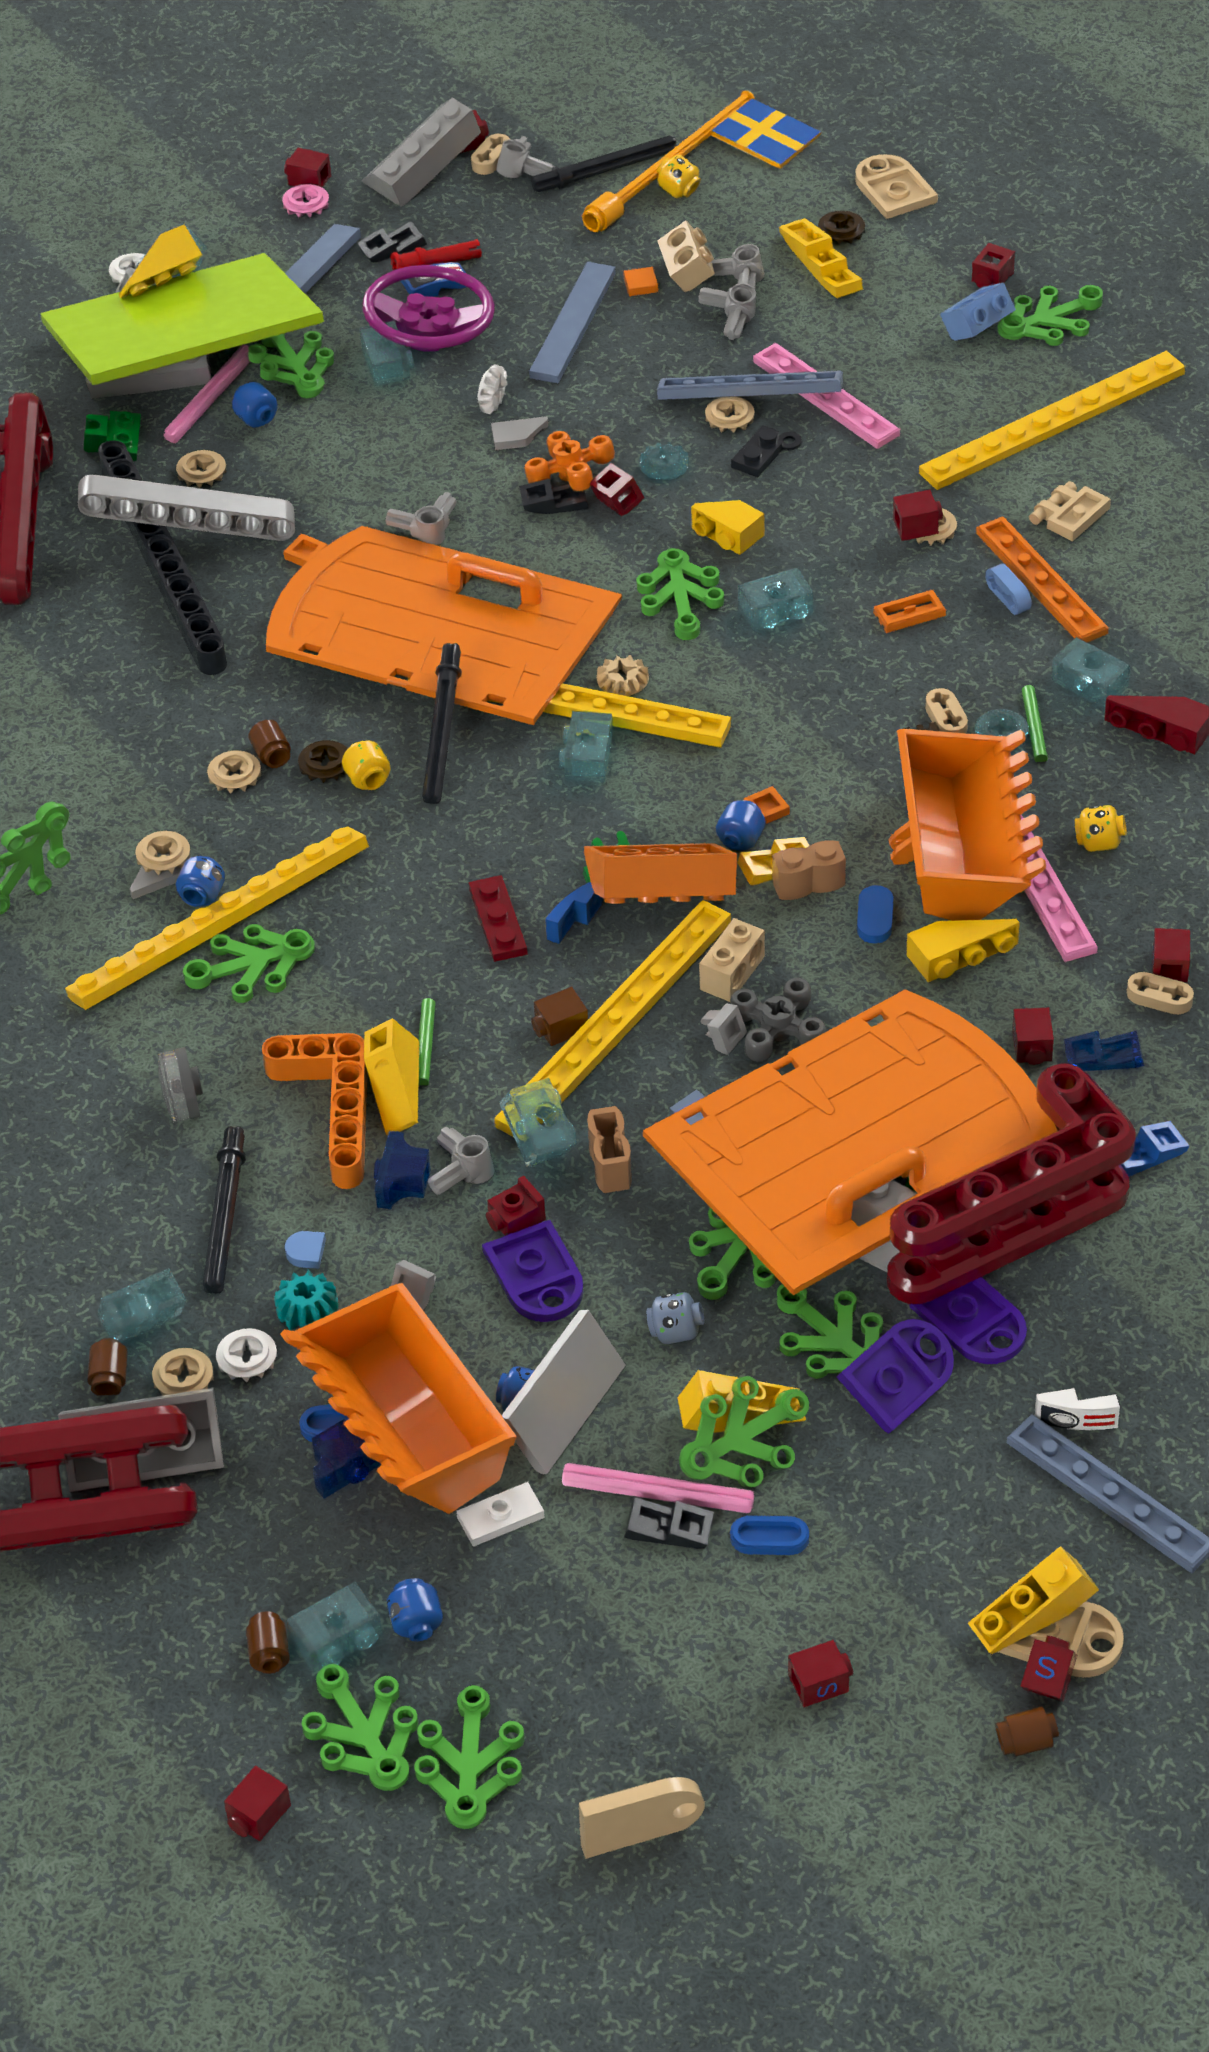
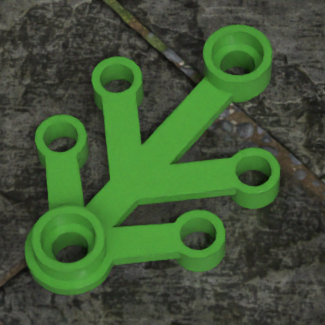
M1045 286L1040 290V300L1034 315L1024 318L1025 312H1029L1032 309V298L1027 295L1017 296L1014 299L1016 310L1001 319L998 323V333L1003 338L1009 340L1021 339L1024 336L1043 339L1051 346H1058L1063 343L1064 333L1060 329L1071 330L1075 336H1085L1089 333L1090 326L1087 320H1074L1063 318V316L1082 309L1091 311L1099 308L1102 305L1103 291L1098 286H1084L1079 290V299L1050 309L1051 304L1058 299V290L1053 286ZM1043 325V326H1049V327H1055V328H1051V329L1048 330V329L1038 328V327H1035V326Z
M308 331L304 334V345L297 355L286 341L285 333L262 339L263 345L253 344L248 348L249 361L257 364L261 363L260 377L262 379L294 385L297 394L303 398H313L320 394L324 389V379L321 376L327 367L334 363L333 350L321 348L322 335L317 331ZM265 346L276 347L281 356L266 353ZM315 350H317L316 363L312 367V369L308 371L305 365L307 364ZM278 367L293 371L294 374L279 371Z
M671 548L663 551L658 556V567L653 572L640 574L636 579L637 591L641 594L653 593L656 590V585L666 576L670 575L671 579L655 595H646L641 599V612L647 616L657 615L660 612V608L674 596L678 612V618L674 622V633L682 640H692L700 634V621L691 613L688 595L704 602L709 608L717 609L722 607L724 604V592L722 589L714 587L719 583V570L714 566L701 568L689 562V556L686 552ZM683 573L700 580L703 586L712 588L705 589L684 579Z
M47 802L38 809L35 821L18 829H10L3 834L1 843L8 852L0 855V878L5 874L6 867L14 865L0 884V915L9 909V894L28 867L30 869L28 886L36 895L51 888L52 881L44 873L42 846L47 839H49L50 845L47 859L55 868H62L70 861L71 855L63 846L62 830L69 820V811L63 804ZM33 836L31 841L25 844V839Z
M258 924L248 925L243 930L244 941L247 944L232 940L225 934H218L210 941L212 952L216 955L230 953L239 956V958L210 966L207 961L202 959L191 960L183 968L184 980L188 987L202 989L207 987L214 979L247 970L241 980L235 983L231 989L233 999L236 1002L245 1003L252 999L253 987L268 964L280 960L276 969L265 976L266 989L270 992L278 993L286 988V977L295 963L308 959L314 953V940L308 932L302 929H293L285 935L265 930ZM251 933H259L255 937L249 936ZM218 943H226L222 947L216 946ZM265 943L273 947L264 950L251 945ZM273 980H280V981H281V982L278 983V984H272V983H270V982L273 981ZM240 990H247V991H248V992L245 993V994H238V993H237V992L240 991Z
M711 1208L708 1210L709 1223L718 1230L709 1232L696 1231L692 1233L689 1237V1246L692 1254L702 1257L709 1254L713 1246L733 1242L717 1266L704 1268L697 1277L699 1293L706 1299L715 1300L726 1294L728 1290L727 1278L748 1247L727 1227L722 1219L713 1217L716 1213ZM697 1241L706 1242L704 1246L694 1245ZM750 1250L754 1263L753 1278L755 1284L761 1288L772 1286L776 1281V1277ZM762 1272H768L771 1274L767 1278H762L758 1276ZM710 1284L719 1285V1287L715 1289L706 1288Z
M783 1284L777 1289V1305L779 1309L788 1314H797L822 1335L805 1336L794 1332L783 1334L780 1337L779 1347L784 1355L796 1356L801 1351L842 1352L848 1357L826 1358L820 1354L811 1355L806 1360V1372L812 1378H823L828 1373H841L879 1339V1334L883 1330V1318L874 1312L866 1313L860 1321V1329L865 1334L864 1348L852 1340L853 1312L856 1310L857 1298L850 1291L838 1292L834 1297V1308L838 1312L836 1327L807 1303L806 1289L795 1295H792ZM788 1299H796L797 1301H795V1302H789V1301H787V1300H788ZM841 1300H849L852 1303L850 1305L844 1306L841 1305L839 1302ZM873 1321L878 1325L876 1327H868L866 1323ZM793 1341L797 1345L795 1347H787L785 1343ZM815 1363H820L824 1367L821 1369H813L811 1365Z
M750 1376L736 1379L732 1385L734 1397L724 1435L712 1442L716 1419L725 1414L727 1403L720 1395L715 1394L705 1397L700 1405L702 1416L696 1439L686 1444L680 1452L679 1464L683 1473L695 1480L706 1479L714 1473L736 1480L743 1487L751 1488L758 1486L763 1480V1471L758 1465L746 1464L739 1466L719 1458L731 1450L770 1462L771 1466L777 1469L789 1468L795 1461V1453L791 1447L787 1445L773 1447L751 1439L783 1420L794 1421L803 1418L809 1410V1400L805 1393L798 1389L781 1392L777 1396L773 1408L744 1424L749 1401L758 1394L759 1386L757 1381ZM743 1381L747 1382L750 1386L748 1395H744L741 1392L740 1387ZM793 1397L797 1398L800 1403V1408L797 1412L790 1406ZM711 1400H715L718 1403L719 1408L716 1414L709 1410V1402ZM780 1450L786 1454V1462L784 1464L779 1463L777 1460V1453ZM698 1452L705 1458V1463L702 1467L695 1463V1456ZM747 1469L753 1470L755 1474V1479L752 1483L748 1482L745 1478Z
M336 1664L324 1666L316 1677L318 1691L323 1697L336 1701L351 1727L326 1722L325 1716L319 1712H310L303 1717L302 1729L307 1739L334 1741L325 1744L321 1748L322 1766L329 1771L341 1769L368 1775L370 1782L380 1790L391 1791L400 1788L409 1777V1765L403 1755L411 1733L418 1728L416 1710L410 1706H402L395 1710L393 1714L395 1732L386 1751L379 1739L392 1703L399 1698L400 1693L397 1680L391 1676H383L375 1682L376 1699L367 1720L348 1690L350 1683L347 1671ZM331 1675H336L339 1677L335 1681L326 1680V1678ZM385 1687L393 1688V1691L390 1693L381 1692ZM404 1717L412 1719L409 1723L399 1722ZM312 1723L321 1724L317 1729L308 1728ZM339 1743L364 1748L370 1758L345 1754L343 1746ZM332 1753L340 1755L337 1759L329 1760L326 1758L329 1754ZM385 1766L395 1767L391 1772L382 1771Z
M475 1685L466 1687L457 1698L458 1711L464 1718L462 1753L443 1737L442 1727L437 1721L426 1720L417 1729L420 1745L431 1749L460 1776L459 1789L440 1774L438 1760L429 1755L422 1756L415 1762L416 1779L422 1784H428L446 1802L445 1812L448 1821L455 1827L469 1829L479 1825L487 1814L486 1804L506 1787L519 1783L522 1778L520 1761L514 1757H505L497 1764V1774L476 1789L477 1777L510 1750H516L523 1745L524 1729L521 1724L515 1721L504 1723L499 1730L500 1737L479 1753L481 1719L486 1717L490 1711V1697L486 1690ZM470 1697L480 1698V1700L475 1703H470L467 1701V1699ZM428 1731H434L437 1733L435 1736L430 1738L424 1736V1734ZM511 1732L518 1734V1736L514 1739H509L505 1737L508 1733ZM424 1767L434 1768L430 1773L421 1772ZM507 1768H513L516 1770V1772L511 1775L503 1773V1771ZM465 1803L472 1805V1808L469 1810H461L459 1807Z

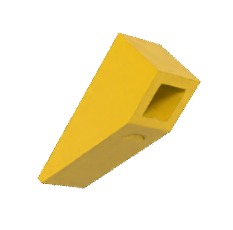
M185 224L159 235L118 294L120 298L130 294L133 297L144 293L148 286L153 284L157 286L164 285L172 279V276L178 273L181 276H185L196 269L195 264L202 256V253Z
M1017 919L936 921L907 934V957L927 982L938 978L945 979L950 977L956 970L968 965L976 966L991 955L998 952L1006 953L1018 944L1020 922Z
M392 1018L366 1031L364 1036V1062L386 1135H395L418 1123L419 1040Z
M698 1370L678 1396L683 1428L698 1431L702 1416L701 1402L705 1397L716 1394L725 1399L727 1410L722 1417L716 1419L714 1433L724 1432L734 1397L732 1385L738 1377ZM743 1381L740 1387L741 1392L744 1395H748L750 1386L747 1382ZM757 1381L759 1391L749 1401L744 1424L773 1408L775 1400L781 1392L798 1388ZM793 1397L790 1406L796 1412L800 1408V1403L797 1398ZM711 1400L709 1402V1410L716 1414L719 1408L718 1403L715 1400ZM804 1416L803 1418L794 1421L783 1420L777 1424L805 1421L806 1417Z
M1060 1546L968 1622V1624L988 1652L994 1654L1069 1616L1098 1592L1099 1588L1079 1562Z

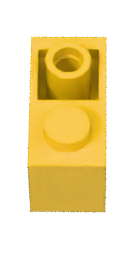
M741 500L695 503L691 506L692 529L698 535L714 540L725 550L730 549L741 555L765 535L764 513Z

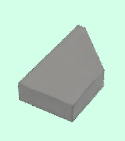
M548 417L491 423L495 450L526 447L533 441V437L537 433L548 427Z
M167 852L166 854L157 855L158 857H160L161 855L170 856L169 852ZM142 866L130 887L132 899L176 883L182 868L175 867L173 874L168 870L162 871L158 876L155 870L145 872Z

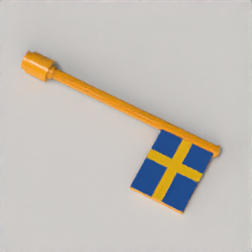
M743 91L739 98L617 194L605 192L590 203L582 214V221L585 227L592 232L604 231L623 216V205L658 178L657 168L664 158L668 157L670 159L675 155H682L684 157L710 136L781 169L821 135V131L755 100L754 95L750 91Z

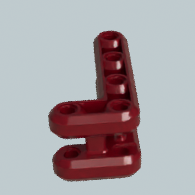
M34 393L13 394L8 399L9 410L8 417L5 418V424H0V455L5 456L4 471L1 472L0 602L4 605H21L30 598L40 472H45L52 466L54 457L52 433L42 401Z
M1064 1063L1045 1069L1037 1080L1036 1100L1041 1109L1054 1122L1057 1128L1056 1132L909 1200L894 1210L890 1217V1240L893 1246L900 1252L893 1256L888 1264L887 1287L896 1299L908 1304L930 1302L1103 1219L1125 1206L1129 1196L1130 1182L1121 1164L1130 1159L1134 1152L1136 1131L1130 1120L1089 1074L1075 1065Z
M165 1405L0 1428V1470L19 1467L21 1470H28L31 1503L22 1504V1508L0 1511V1552L180 1527L190 1524L198 1512L195 1491L186 1483H180V1486L151 1490L148 1486L142 1487L137 1456L138 1454L146 1453V1449L172 1445L180 1447L188 1436L186 1415L177 1406ZM98 1456L99 1459H106L109 1492L101 1493V1497L71 1500L69 1497L63 1498L60 1465L68 1464V1460Z

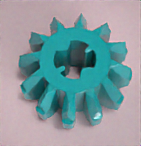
M309 1269L305 1276H298L293 1272L291 1281L281 1280L280 1290L276 1291L274 1296L277 1317L280 1319V1322H286V1326L290 1331L297 1328L298 1325L302 1328L336 1312L339 1307L336 1287L333 1285V1282L327 1281L323 1273L313 1277Z

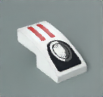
M1074 1388L1036 1394L1035 1416L1047 1425L1074 1430L1118 1428L1120 1406L1116 1394L1084 1400L1077 1399Z

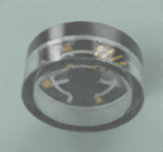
M181 1047L159 1052V1081L163 1099L169 1114L172 1116L173 1123L201 1117L196 1096L203 1094L197 1066L191 1068L189 1066L186 1048Z

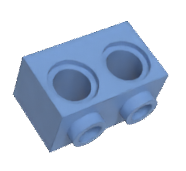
M1003 282L980 288L942 312L940 316L951 339L956 341L976 336L1016 309Z

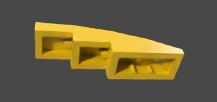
M805 218L779 227V232L790 249L819 283L834 297L839 298L863 290L862 278L848 269L847 258L833 248L831 236Z

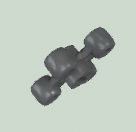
M802 978L790 979L783 988V997L773 996L768 998L763 1004L758 1001L756 994L749 989H739L732 994L730 1004L738 1005L743 1022L755 1019L761 1025L759 1029H753L746 1035L745 1053L749 1059L755 1062L766 1061L773 1052L774 1041H783L791 1036H795L799 1039L800 1045L826 1032V1026L819 1018L809 1017L801 1020L795 1014L796 1011H801L808 1007L811 1001V987L806 980Z

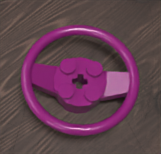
M434 265L404 267L381 276L367 289L362 303L366 321L378 334L392 342L419 351H439L440 348L453 347L473 340L489 327L495 311L492 295L480 281L462 271ZM434 277L451 280L466 286L480 298L482 304L456 309L455 301L450 297H424L418 293L410 294L407 297V302L404 303L380 292L402 280Z

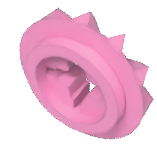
M312 184L298 185L289 189L284 194L282 199L283 208L287 209L289 215L296 213L298 218H300L303 214H307L311 218L312 213L321 214L322 209L328 208L329 196L327 191L320 186ZM303 198H306L308 203H304Z

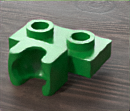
M110 411V418L105 415H86L83 450L85 452H98L101 444L116 440L122 442L126 446L132 460L137 461L141 414L127 411Z

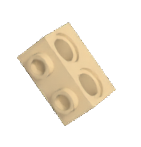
M684 221L657 240L670 277L684 292L691 291L715 274L711 264L714 258L705 246L707 242L705 235L698 227L694 229L687 221Z
M733 918L699 963L700 990L730 1002L732 994L742 988L765 957V930Z

